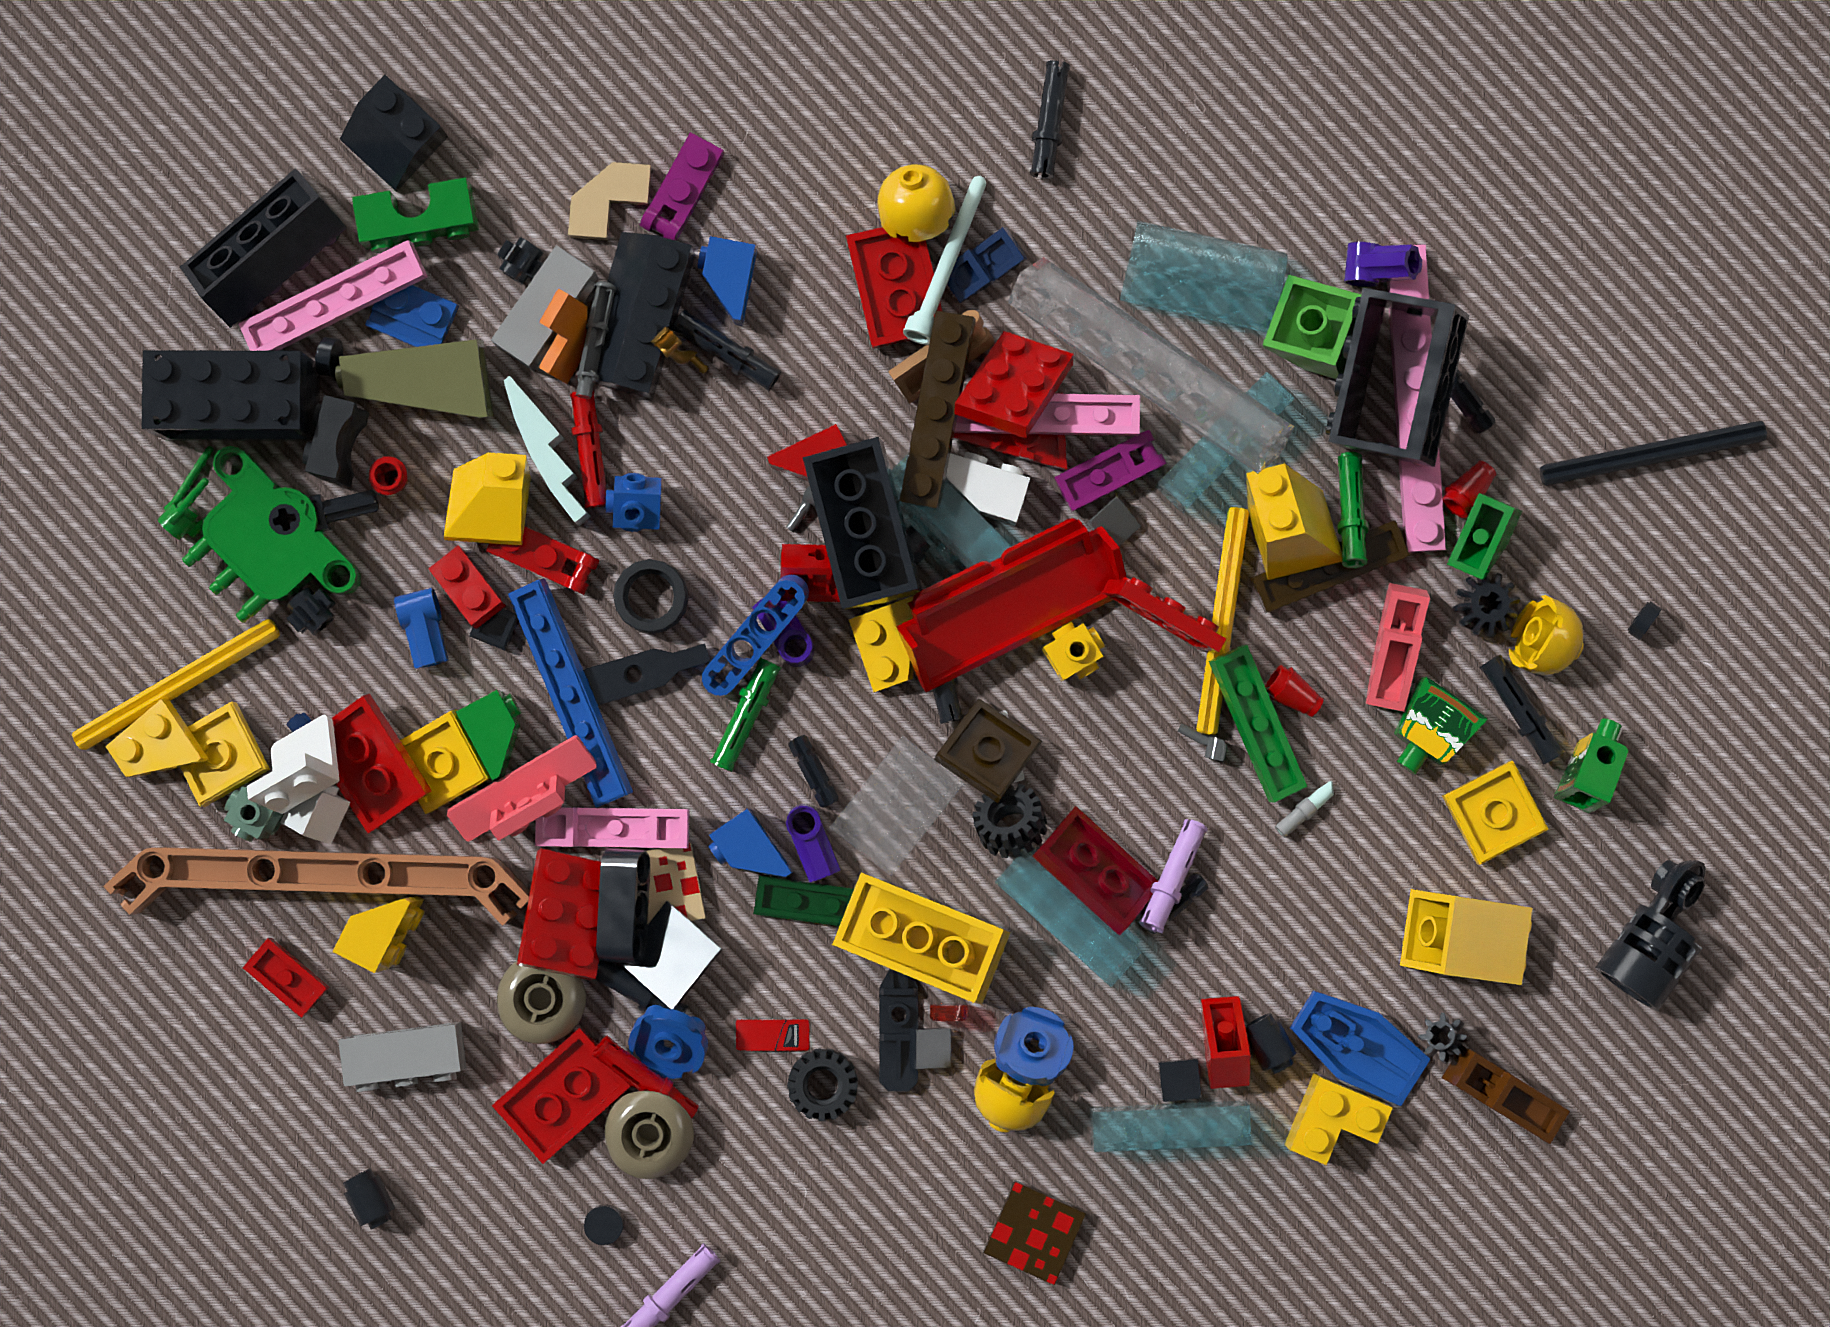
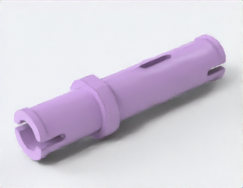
M1184 820L1183 827L1169 855L1161 877L1151 887L1150 891L1153 895L1139 922L1144 928L1153 932L1163 933L1164 926L1174 904L1180 902L1182 897L1180 893L1181 887L1205 833H1207L1208 829L1202 823L1195 820Z
M703 1243L653 1296L648 1294L643 1299L644 1305L621 1327H655L660 1321L665 1322L670 1317L669 1312L721 1260L711 1248Z

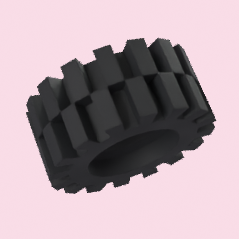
M1012 784L999 803L983 794L984 803L977 801L975 804L977 812H973L972 815L974 826L983 847L989 849L990 854L994 856L1000 852L1002 858H1008L1009 852H1013L1015 858L1020 857V850L1024 848L1027 853H1030L1034 850L1031 843L1034 842L1040 845L1043 841L1040 834L1046 835L1047 827L1045 824L1048 823L1040 799L1031 788L1026 791L1025 785L1018 784L1016 790H1014ZM1008 815H1024L1013 826H996L1002 818Z
M818 1048L803 1054L795 1062L789 1074L787 1082L789 1098L794 1103L795 1109L799 1113L805 1114V1117L809 1119L814 1118L818 1119V1121H825L826 1119L833 1120L838 1118L839 1115L849 1110V1107L856 1098L858 1077L852 1062H849L841 1052L839 1054L829 1048L827 1050ZM824 1069L836 1076L838 1090L831 1098L818 1099L810 1093L808 1079L813 1072Z

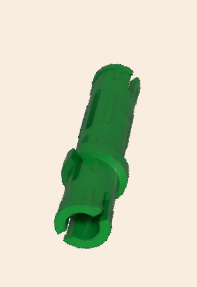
M1345 452L1338 456L1341 521L1338 522V533L1342 538V565L1347 568H1359L1367 564L1365 534L1369 532L1368 521L1365 520L1362 455L1357 452Z
M761 657L758 659L759 662L746 688L742 687L739 695L742 697L726 727L713 758L710 760L711 763L730 772L734 769L733 767L749 737L762 706L767 707L770 701L767 699V696L782 668Z

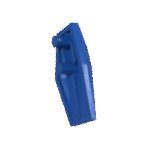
M1314 990L1290 1026V1029L1337 1079L1399 1106L1403 1104L1430 1061L1428 1056L1379 1012Z

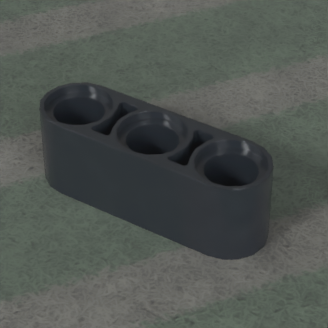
M608 848L603 853L600 866L596 952L600 961L640 964L644 959L647 944L651 870L650 857L646 851Z

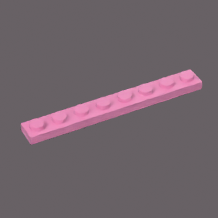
M1426 244L1414 245L1419 248V254L1422 258L1421 272L1418 273L1415 280L1387 281V291L1429 299ZM1389 309L1398 448L1406 449L1432 338L1431 319L1427 315L1418 317L1409 315L1406 311ZM1439 450L1435 467L1399 460L1403 535L1408 552L1446 550Z

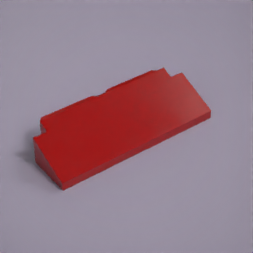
M1069 518L1006 549L1000 558L990 563L988 561H981L915 594L913 600L907 603L913 618L896 626L924 691L928 692L1112 601L1113 599L1101 592L1109 579L1122 580L1123 577L1127 578L1120 547L1102 526L1089 532L1079 519Z

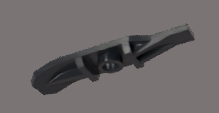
M704 643L674 653L654 648L593 666L583 671L599 706L665 686L679 671L711 661L706 644ZM631 668L640 669L642 677L638 682L633 683L628 680L627 673Z
M890 968L879 986V1083L888 1092H910L918 1084V1069L910 1068V1029L918 1028V985L914 978ZM895 1007H902L906 1011V1018L901 1022L894 1021L891 1017V1012Z

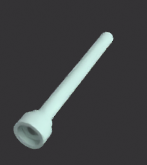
M976 176L972 179L920 311H916L913 316L908 318L903 330V334L916 343L930 344L934 315L986 187V180L982 176Z

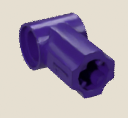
M1370 242L1348 243L1344 283L1359 287L1378 286L1379 281L1415 280L1418 273L1422 270V258L1419 254V248L1412 244L1381 246Z
M763 598L759 600L754 606H752L753 610L758 606V604L763 600ZM779 601L776 605L783 609L788 602ZM765 612L758 614L757 617L766 631L776 629L777 623L771 614ZM795 615L773 643L782 659L788 665L802 667L812 660L815 647L810 636ZM793 639H802L807 644L805 653L797 658L788 656L786 653L787 644Z
M800 804L793 807L788 813L786 826L809 883L840 871V866L817 809L808 804ZM802 811L809 812L815 819L813 829L805 833L797 831L792 823L795 814Z

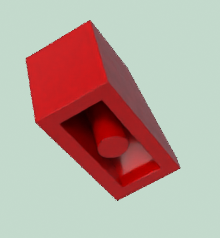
M837 424L767 456V459L772 469L808 481L803 457L846 446V442Z
M1240 996L1201 999L1205 1059L1210 1088L1250 1086L1251 1055Z

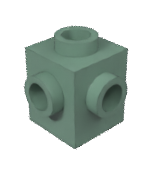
M242 786L240 791L234 790L225 804L224 810L228 811L223 821L233 826L231 830L233 834L246 841L252 842L254 837L256 839H268L270 835L273 836L282 824L280 822L283 814L248 800L247 786ZM253 806L256 810V815L252 820H249L245 816L250 807Z

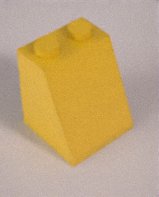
M1285 463L1246 473L1249 517L1268 580L1342 562L1341 548L1322 489Z
M1411 889L1400 966L1443 975L1522 985L1523 973L1526 969L1528 937L1532 928L1531 916L1533 908Z

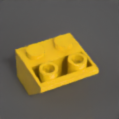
M418 896L403 898L350 916L332 952L373 973L389 969L392 965L397 966L407 948V945L402 943L409 930H416L424 915V910L420 909L424 899Z

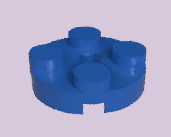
M652 1005L634 1023L628 1041L629 1050L632 1055L635 1051L641 1062L662 1078H681L684 1072L693 1070V1074L703 1064L708 1050V1039L705 1035L706 1026L700 1018L690 1017L683 1012L666 1009L659 1005ZM664 1040L673 1042L672 1048L664 1046Z
M1039 1007L1023 1008L1022 1012H1017L1013 1015L1011 1013L1002 1021L995 1036L994 1050L997 1067L1021 1083L1040 1086L1052 1084L1057 1077L1063 1074L1073 1055L1074 1044L1071 1035L1069 1037L1063 1027L1065 1023L1053 1012ZM1032 1038L1039 1041L1038 1047L1044 1050L1043 1052L1032 1053L1028 1051L1024 1042L1029 1043Z

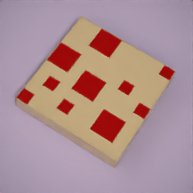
M689 842V848H658L646 851L649 854L651 864L648 923L666 901H669L690 921L706 918L692 842Z

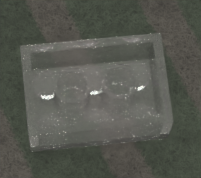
M902 735L830 828L892 876L964 783Z

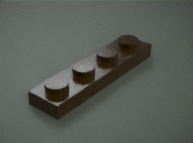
M1396 520L1371 529L1365 534L1367 564H1364L1363 567L1347 568L1342 565V562L1271 580L1267 579L1266 572L1251 577L1264 613L1266 614L1410 556ZM1341 541V542H1339V545H1340V548H1341V552H1343V550H1342V541Z

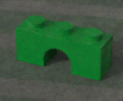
M466 177L428 184L430 194L429 206L424 213L412 218L400 215L397 198L391 191L352 197L359 243L366 250L371 249L372 253H382L393 248L394 245L401 244L407 240L411 241L414 247L431 244L432 238L447 236L448 240H461L470 237V232L479 230L472 185Z

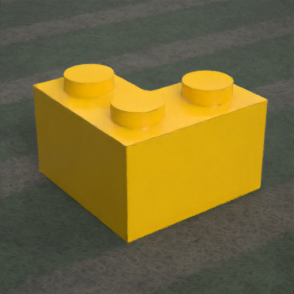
M1313 1073L1284 1145L1293 1152L1327 1165L1341 1129L1378 1144L1392 1107L1380 1100Z

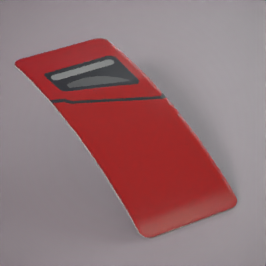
M738 1019L736 1020V1049L740 1051L808 1050L809 1020Z

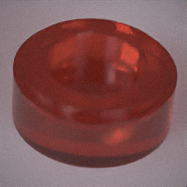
M930 1004V1018L933 1021H965L969 1018V1004Z

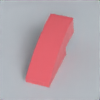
M1389 583L1373 655L1366 704L1405 711L1423 639L1421 633L1430 601L1427 590Z

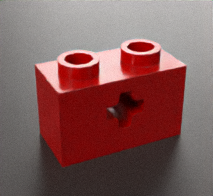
M782 544L781 578L786 575L801 577L809 588L808 602H840L826 546ZM791 587L785 590V595L780 601H790L792 598H795L794 596L797 593L795 588Z

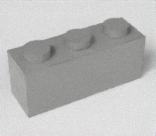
M556 245L491 341L496 347L534 372L538 365L541 364L557 336V333L539 323L556 291L560 289L578 301L587 304L595 293L594 284L599 278L596 272Z
M461 1022L346 1036L338 1040L344 1086L355 1085L356 1092L379 1089V1082L394 1080L395 1087L418 1084V1077L433 1075L434 1082L457 1079L456 1072L467 1068Z

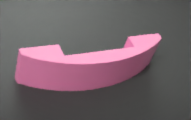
M560 808L549 817L544 818L541 816L536 819L535 846L689 848V809Z

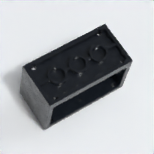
M1363 288L1362 296L1355 299L1352 310V319L1356 320L1353 335H1348L1344 344L1343 357L1347 361L1344 374L1340 373L1335 384L1334 394L1338 397L1335 412H1330L1327 419L1326 434L1330 435L1328 442L1347 450L1435 467L1470 315L1456 304ZM1385 308L1406 311L1407 314L1422 317V315L1436 317L1406 449L1355 439L1368 381L1371 377L1372 363Z
M143 350L141 429L166 441H313L316 427L312 425V418L316 405L320 404V375L316 370L315 361L302 351ZM288 356V361H282L283 357ZM176 430H181V434L178 435Z

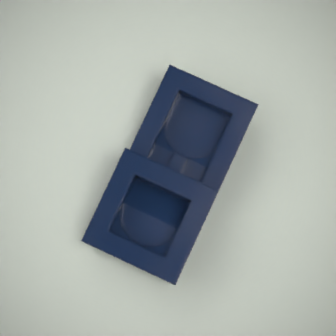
M1002 227L977 247L967 250L957 258L947 285L959 303H963L996 282L1028 258L1008 228Z

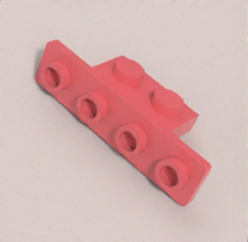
M575 735L450 807L447 810V817L465 841L468 842L488 830L492 832L498 841L508 835L511 837L517 836L529 826V823L541 816L546 818L555 814L564 803L565 786L596 768V760L581 739Z

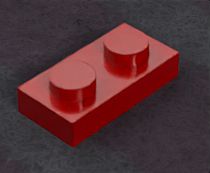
M459 545L428 568L474 629L480 627L506 606Z
M271 937L265 940L242 967L301 1018L307 1015L330 988Z

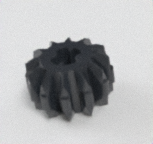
M1500 573L1494 574L1491 580H1489L1488 575L1484 580L1477 578V582L1473 578L1467 577L1464 579V585L1467 590L1458 589L1455 591L1454 595L1464 600V603L1454 605L1453 611H1465L1466 614L1458 623L1460 626H1465L1472 621L1471 634L1474 636L1479 635L1483 627L1487 637L1495 636L1496 627L1505 632L1510 629L1509 623L1505 618L1515 620L1519 616L1515 610L1509 607L1510 605L1520 603V597L1509 598L1507 594L1514 589L1515 585L1510 582L1500 587L1502 582V574ZM1489 596L1492 599L1489 604L1494 603V609L1484 613L1481 610L1484 605L1479 606V599Z

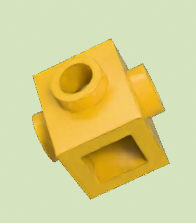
M1070 622L1053 632L1052 635L1055 640L1042 648L1061 682L1074 674L1081 680L1099 669L1096 661L1103 657L1100 649L1104 648L1105 645L1094 627L1087 630L1083 623L1075 628L1073 623ZM1071 645H1078L1081 648L1082 655L1080 657L1071 655L1069 651Z

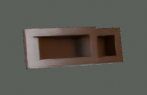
M1462 1045L1460 1050L1464 1056L1459 1057L1455 1054L1441 1078L1546 1143L1551 1144L1570 1111Z

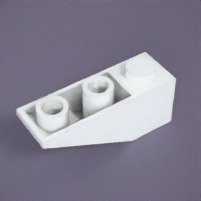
M966 452L964 457L950 453L945 482L979 515L1015 526L1030 481L1029 477L1023 476L1025 470L1004 463L1001 469L986 464L987 458L970 452Z

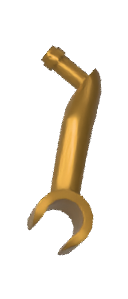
M666 326L651 341L667 358L670 356L678 364H685L691 361L703 374L709 369L696 356L698 352L694 350H678L677 348L682 344V341Z

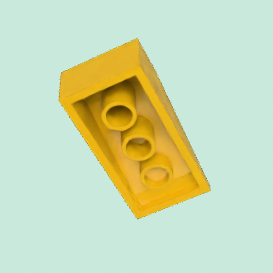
M861 872L832 945L982 1005L1011 932Z

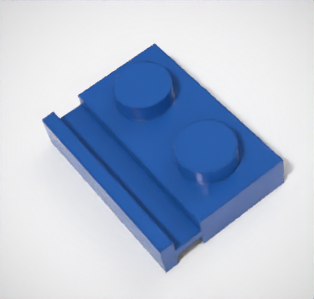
M411 285L374 303L372 313L365 325L413 347L442 344L455 318L459 305Z

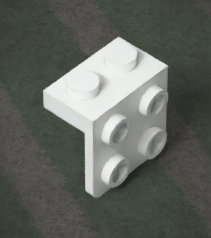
M322 715L274 743L271 748L272 772L247 786L248 800L283 814L339 782L332 718Z

